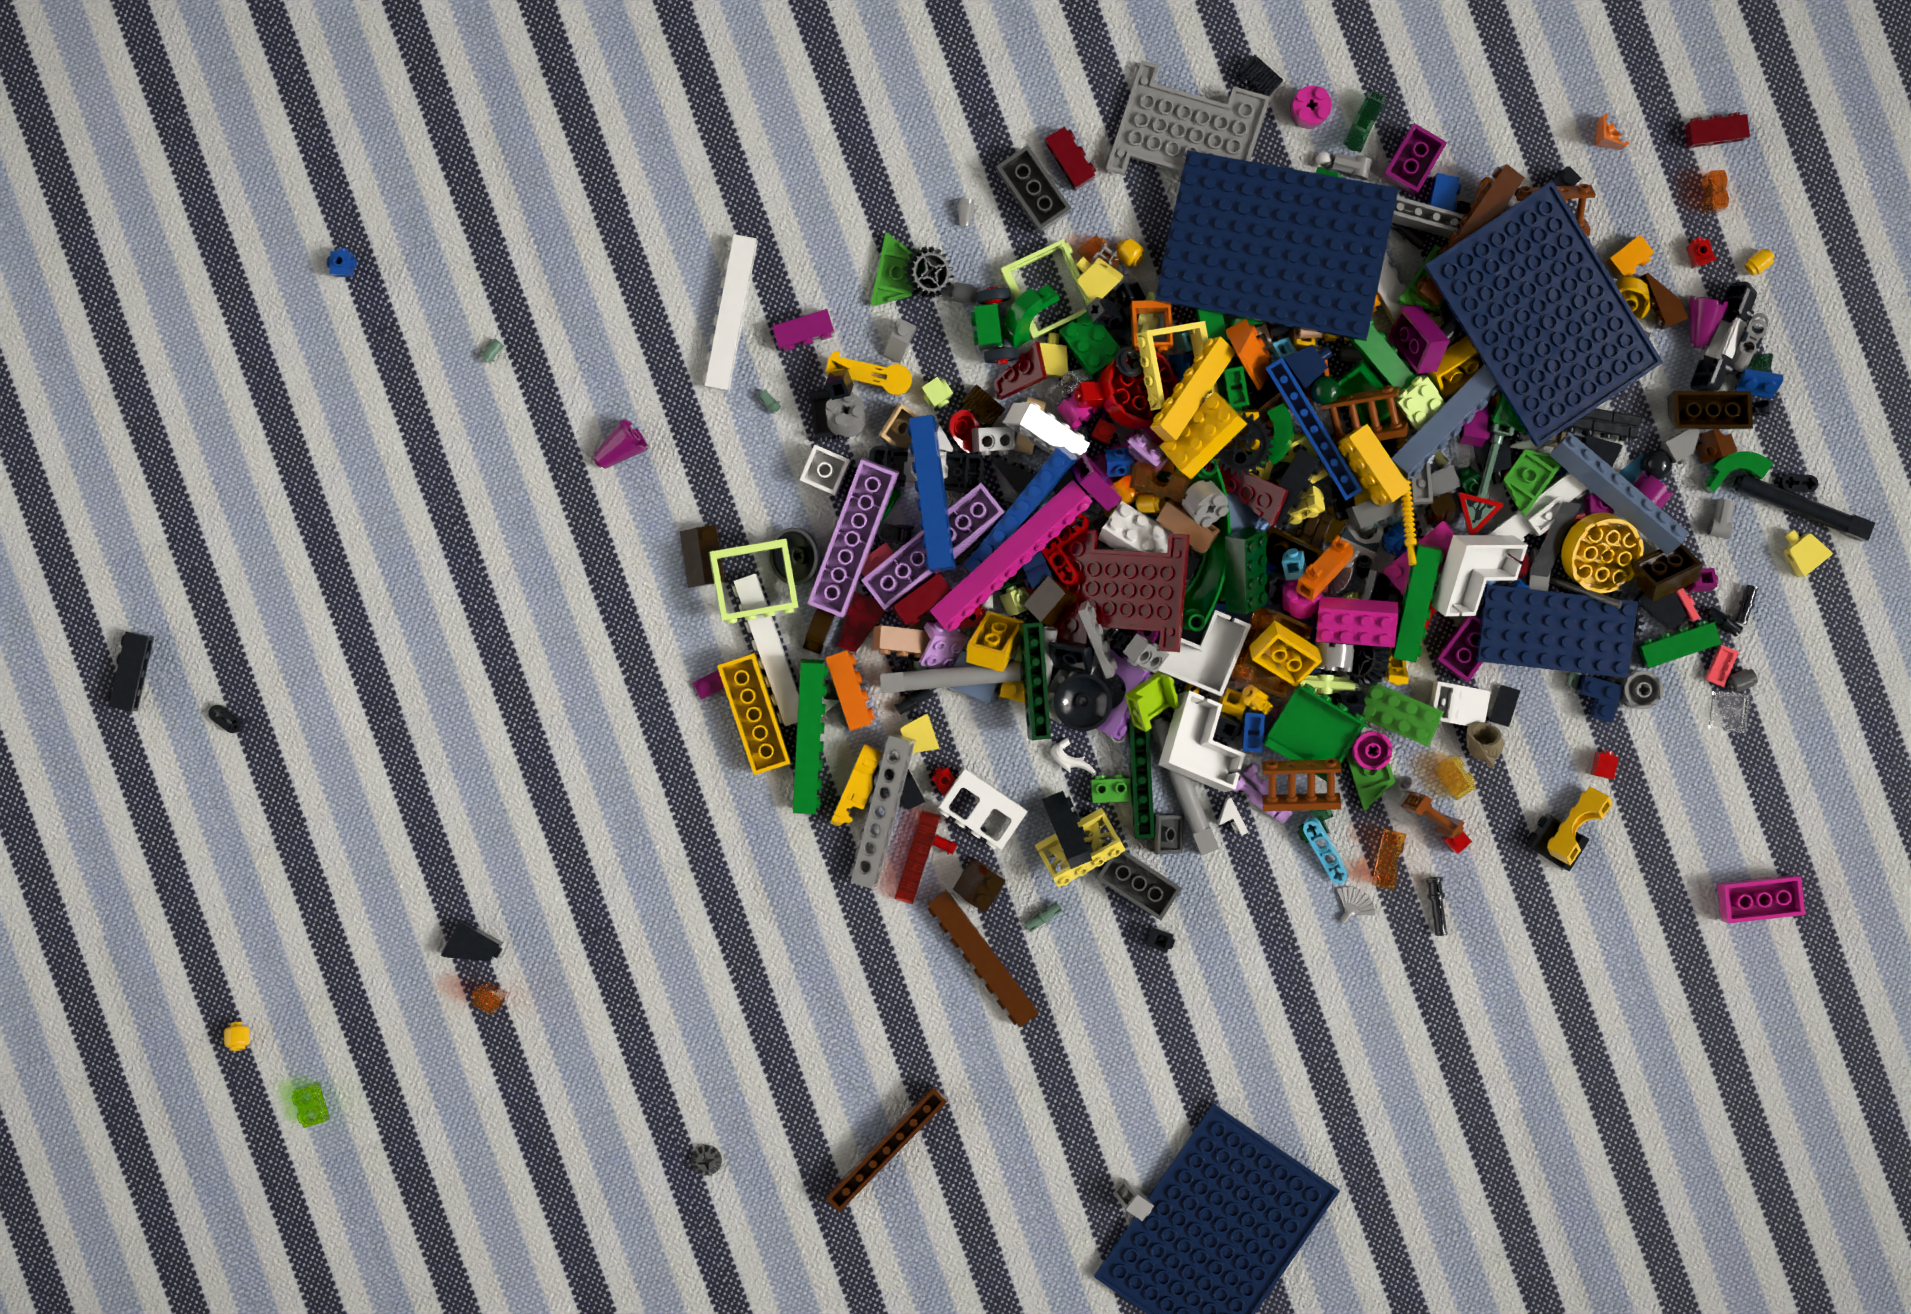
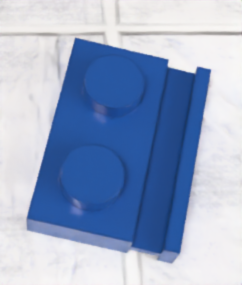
M1744 369L1738 380V385L1735 386V391H1751L1753 396L1773 399L1774 394L1777 393L1783 382V375Z

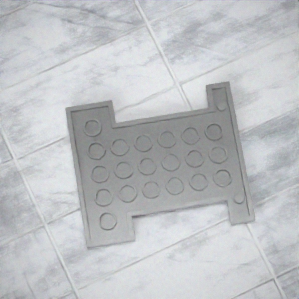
M1141 60L1106 166V171L1125 176L1130 158L1182 173L1187 150L1245 161L1251 160L1270 102L1269 96L1233 86L1228 104L1155 84L1160 65Z

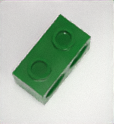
M1243 366L1224 369L1221 376L1226 401L1232 408L1250 405Z

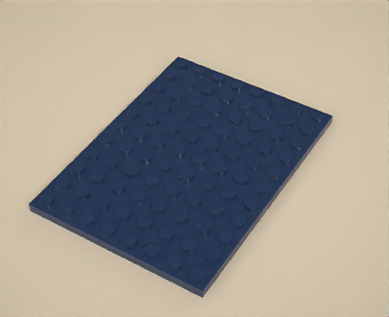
M1187 150L1155 301L1367 341L1399 188Z
M1553 181L1539 188L1423 265L1535 447H1539L1663 363Z
M1212 1103L1147 1197L1154 1205L1151 1213L1143 1221L1135 1216L1094 1274V1278L1146 1314H1255L1340 1190L1224 1109Z

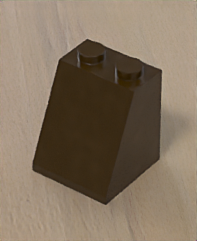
M972 856L953 890L969 904L986 913L1005 883L1006 878L1003 874Z

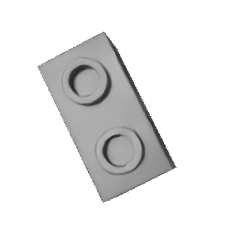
M1008 426L971 429L973 452H979V455H991V451H997V454H1009V450L1015 449L1014 430ZM1001 436H1004L1005 442L1003 445H1001L1000 443ZM983 437L987 439L986 446L982 444Z
M1139 634L1134 636L1123 651L1129 657L1127 661L1136 667L1138 665L1145 672L1150 670L1154 673L1158 671L1169 656L1167 652L1159 651L1158 644Z

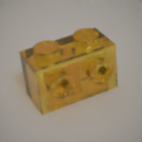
M1450 755L1432 767V769L1454 800H1459L1476 788L1474 785L1476 781L1471 773H1466L1463 768L1465 765L1460 757Z

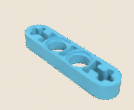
M1315 817L1307 818L1304 821L1303 831L1327 874L1334 883L1340 884L1345 882L1347 879V868L1321 822ZM1309 824L1315 826L1316 835H1314L1313 829L1309 828ZM1323 839L1326 841V845L1318 846L1316 840ZM1330 854L1335 857V860L1328 862L1324 857ZM1336 865H1337L1336 869L1338 870V872H1339V873H1342V876H1340V877H1339L1338 874L1335 875V871H1336V870H1335L1334 867H1335Z

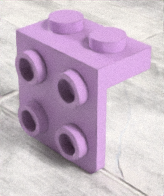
M1140 432L1128 440L1130 444L1128 447L1129 454L1154 476L1169 459L1160 449L1159 445L1157 446L1146 433Z
M926 622L924 629L931 640L919 663L925 667L953 668L960 651H962L967 642L961 628L957 627L949 632L939 622Z

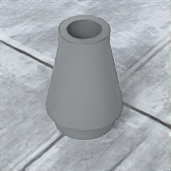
M959 199V203H957L959 226L970 227L976 207L974 205L975 200Z

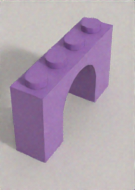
M1110 650L1111 657H1114L1117 663V669L1114 674L1119 675L1123 679L1126 693L1153 675L1154 672L1150 670L1145 672L1138 665L1136 667L1128 662V658L1124 657L1123 659ZM1125 697L1120 705L1111 709L1107 720L1096 728L1118 740L1125 735L1127 725L1131 719Z

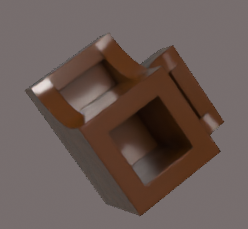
M1719 429L1699 434L1702 443L1695 447L1701 464L1737 452L1732 434L1724 435Z

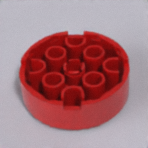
M1156 352L1164 399L1166 401L1174 393L1173 389L1179 381L1170 367L1172 365L1166 358ZM1113 359L1104 368L1100 377V382L1103 381V390L1106 397L1103 406L1115 421L1125 427L1132 429L1149 428L1154 422V416L1161 412L1162 409L1151 411L1147 388L1144 383V372L1142 371L1141 374L1134 378L1126 377V375L1120 374L1118 367H1115L1116 360ZM1127 360L1124 364L1132 365L1135 361Z

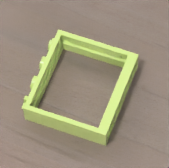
M1064 239L1000 269L1014 302L1021 293L1011 272L1060 250L1086 307L1091 303V300L1077 282L1080 276L1079 271L1081 270L1075 265L1078 261H1073L1071 256L1073 251L1069 243H1065ZM1083 309L1040 330L1037 329L1032 320L1029 328L1032 341L1072 321H1076V318L1087 310Z
M786 539L709 552L721 621H726V624L736 623L737 618L745 617V621L757 619L756 615L764 614V617L775 616L776 611L783 610V614L795 612L794 608H798ZM781 548L791 603L727 614L717 559Z

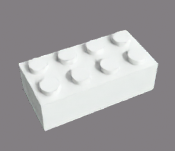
M1022 401V403H1013L1003 421L1005 425L1050 455L1058 447L1065 446L1078 458L1083 452H1086L1090 444L1084 440L1085 437L1082 434L1069 430V425L1063 422L1059 423L1055 420L1056 417L1048 412L1044 413L1040 410L1041 407L1034 402L1026 403Z
M1121 501L1103 526L1098 539L1118 551L1167 553L1168 536L1175 533L1164 529L1159 523Z

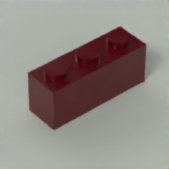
M1740 112L1730 113L1728 117L1713 115L1706 120H1702V117L1690 119V122L1684 126L1687 149L1740 142L1750 137L1747 114L1740 115Z
M1064 126L1045 138L1044 143L1076 191L1095 179L1096 169L1091 162L1088 163L1084 157L1086 154L1083 148L1077 146L1074 142L1076 138L1070 129L1067 131Z
M938 573L893 605L891 609L903 626L909 624L911 627L920 620L918 617L921 614L925 613V615L931 613L930 610L934 605L940 602L952 589L942 575Z

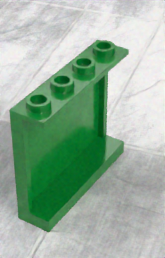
M1300 683L1264 738V745L1291 761L1334 758L1340 759L1341 763L1363 727L1368 726L1364 721L1365 717L1357 712L1353 715L1348 712L1349 708L1339 702L1336 705L1331 702L1332 698L1325 693L1319 695L1314 692L1315 688L1310 684L1305 683L1303 685ZM1315 773L1316 776L1327 782V773Z

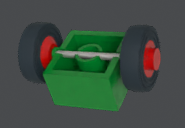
M994 286L976 293L977 303L988 305L975 306L974 312H971V324L976 326V331H973L974 346L978 345L979 350L994 348L984 352L985 363L1003 365L1019 357L1018 349L1015 347H1004L1001 338L998 304L1011 299L1009 288Z

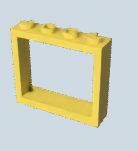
M1205 321L1148 330L1136 334L1137 346L1141 356L1140 363L1143 367L1144 383L1147 388L1151 411L1163 409L1165 402L1153 336L1189 330L1195 358L1204 349L1203 345L1208 340ZM1217 382L1203 401H1206L1215 391L1219 394Z

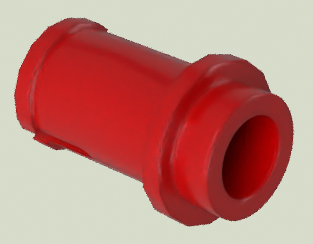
M938 834L932 843V846L946 851L947 855L949 853L953 855L958 845L955 844V841L951 842Z

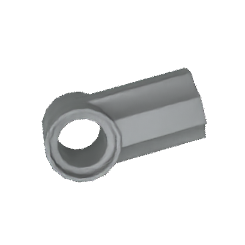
M1335 153L1331 170L1351 174L1356 179L1367 180L1372 159L1363 156L1352 157Z
M1717 499L1713 518L1708 525V535L1724 539L1730 537L1732 532L1731 518L1735 502Z

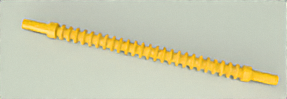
M1398 408V419L1401 423L1406 422L1404 420L1405 416ZM1407 436L1395 438L1398 445L1396 447L1397 450H1400L1408 442L1405 440ZM1409 490L1402 495L1401 501L1403 503L1401 506L1404 507L1402 508L1404 512L1402 516L1405 517L1402 520L1405 522L1403 524V527H1405L1403 531L1406 533L1404 535L1406 538L1404 543L1407 547L1408 563L1410 566L1417 564L1415 552L1417 539L1414 538L1416 537L1414 533L1416 529L1413 528L1415 526V523H1413L1415 519L1412 517L1414 516L1412 512L1414 508L1411 507L1413 505V502H1411L1413 498L1411 497L1412 492Z

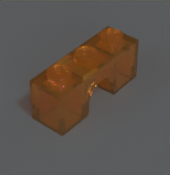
M1140 461L1133 465L1129 488L1135 489L1138 493H1153V496L1159 498L1169 497L1175 502L1185 500L1187 496L1186 491L1192 486L1193 478L1190 479L1181 471L1175 470L1170 476V481L1163 483L1156 477L1157 466Z
M1383 829L1372 885L1395 890L1398 876L1397 862L1400 853H1403L1406 833Z

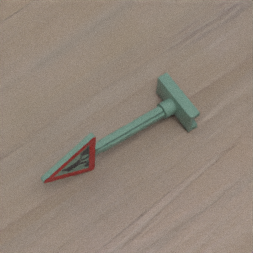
M1487 424V429H1490V434H1492L1490 440L1491 447L1478 495L1458 493L1469 535H1475L1504 505L1503 503L1486 499L1499 446L1502 445L1505 436L1513 435L1514 428L1499 427V424Z

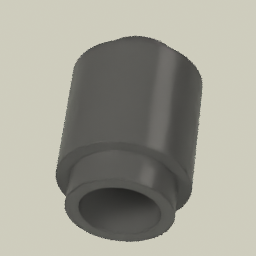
M955 282V286L951 285L949 297H953L952 301L975 303L978 288L973 287L971 284Z
M1744 669L1729 675L1726 683L1730 691L1739 693L1753 687L1755 683H1758V679L1753 669Z

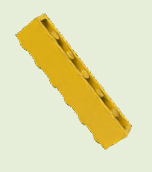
M1221 336L1213 339L1210 338L1204 343V349L1194 358L1193 365L1185 371L1182 381L1174 387L1172 396L1164 402L1161 412L1154 416V422L1150 428L1166 443L1178 439L1236 353Z

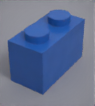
M1437 173L1433 177L1428 205L1456 212L1457 202H1455V199L1461 190L1460 177Z

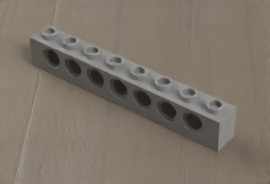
M894 733L886 737L884 741V755L880 757L879 774L874 779L875 790L870 795V809L865 814V828L860 833L861 844L855 852V858L857 859L850 872L852 883L870 889L878 886L916 741L914 739ZM893 751H897V752H898V754H899V759H898V760H895V759L893 758V755H892V754H893ZM889 769L894 772L893 779L888 776ZM884 787L889 790L888 797L883 794ZM879 806L884 808V815L878 812ZM874 824L879 826V834L874 831ZM869 843L874 844V852L869 849ZM865 861L870 864V870L864 867Z

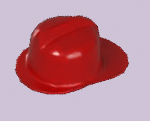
M959 410L954 415L949 416L948 431L963 451L970 453L973 452L971 429L982 427L970 411Z

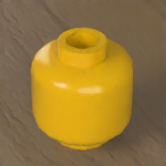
M1132 238L1121 240L1116 246L1117 258L1127 267L1138 266L1145 257L1144 248Z
M242 1022L230 1023V1027L224 1029V1045L230 1051L245 1050V1047L250 1044V1030L247 1026L242 1025Z

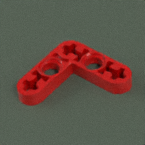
M1079 514L1070 524L1071 526L1077 523L1076 519L1079 518L1084 520L1082 521V527L1075 526L1073 528L1075 532L1073 533L1072 529L1067 525L1065 527L1069 532L1067 538L1061 539L1058 535L1055 538L1060 542L1059 544L1054 541L1050 545L1051 549L1044 548L1041 550L1059 579L1067 585H1073L1078 581V572L1061 547L1088 528L1089 520L1083 514ZM1057 555H1061L1064 559L1063 564L1060 566L1054 564V558ZM1065 568L1067 572L1073 573L1071 576L1072 580H1065L1067 577L1066 573L1063 570L1059 572V570Z

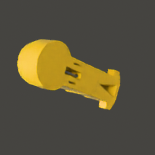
M834 351L828 358L827 377L830 372L848 369L853 382L859 381L864 385L884 388L888 394L897 396L906 394L912 385L910 371L900 364L883 367L840 357V352Z
M864 744L830 824L840 826L845 822L851 823L854 817L849 815L850 811L847 809H851L852 806L860 809L865 808L873 789V775L882 756L878 749Z

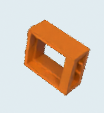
M1155 300L1131 302L1132 347L1139 348L1136 335L1138 333L1137 314L1163 313L1164 328L1172 327L1171 304L1160 303ZM1173 333L1165 334V342H1154L1157 353H1166L1168 350H1171L1173 346Z

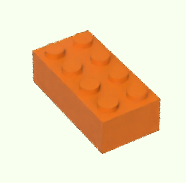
M846 650L825 657L849 730L852 731L872 724L875 714L872 707L868 708L866 701L869 700L866 689L862 690L860 683L863 682L860 671L856 672L854 664H857L854 653Z

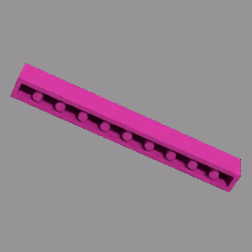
M1072 480L937 603L930 612L942 627L949 632L959 627L960 623L966 617L972 615L980 604L985 603L993 592L999 590L1005 581L1016 575L1017 571L1024 564L1029 563L1038 551L1043 550L1051 539L1057 537L1063 528L1071 524L1081 512L1087 510L1093 500Z

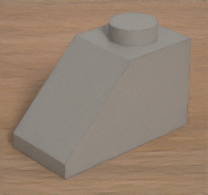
M899 318L891 333L883 356L901 363L917 330L916 326Z
M1686 429L1660 444L1664 452L1671 458L1672 464L1678 462L1680 465L1689 460L1688 456L1694 453L1701 429Z
M1125 1178L1113 1192V1195L1122 1206L1141 1221L1151 1213L1154 1207L1151 1201Z

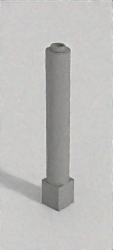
M1010 662L1003 672L975 665L881 673V692L892 693L1021 681L1020 677H1023L1022 665L1019 666V662Z
M1163 717L1152 721L1153 725L1151 726V731L1161 755L1170 727L1168 720H1163ZM1167 769L1199 854L1202 856L1219 849L1191 778Z

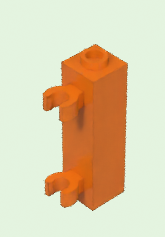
M1338 535L1332 541L1330 547L1313 564H1310L1306 572L1298 579L1296 592L1313 601L1350 562L1354 546L1349 541L1340 539Z

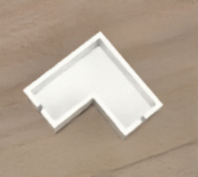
M1453 535L1432 607L1444 616H1459V614L1461 616H1476L1486 581L1517 580L1522 564L1507 554L1509 553L1519 561H1523L1528 545L1514 535Z
M1213 610L1199 645L1181 638L1180 653L1167 652L1169 656L1158 671L1222 697L1251 624L1236 618H1232L1230 622L1228 620L1231 619V616Z
M1192 691L1180 693L1178 696L1180 707L1174 710L1159 766L1223 792L1235 790L1240 774L1237 772L1228 774V772L1241 770L1245 754L1213 741L1223 704L1209 698L1204 699V696Z

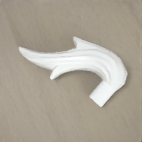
M1067 738L1053 745L1051 748L1053 759L1069 773L1071 768L1077 767L1088 771L1094 776L1096 775L1093 767L1084 761L1085 756L1074 758L1068 756L1063 751L1065 747L1070 745Z

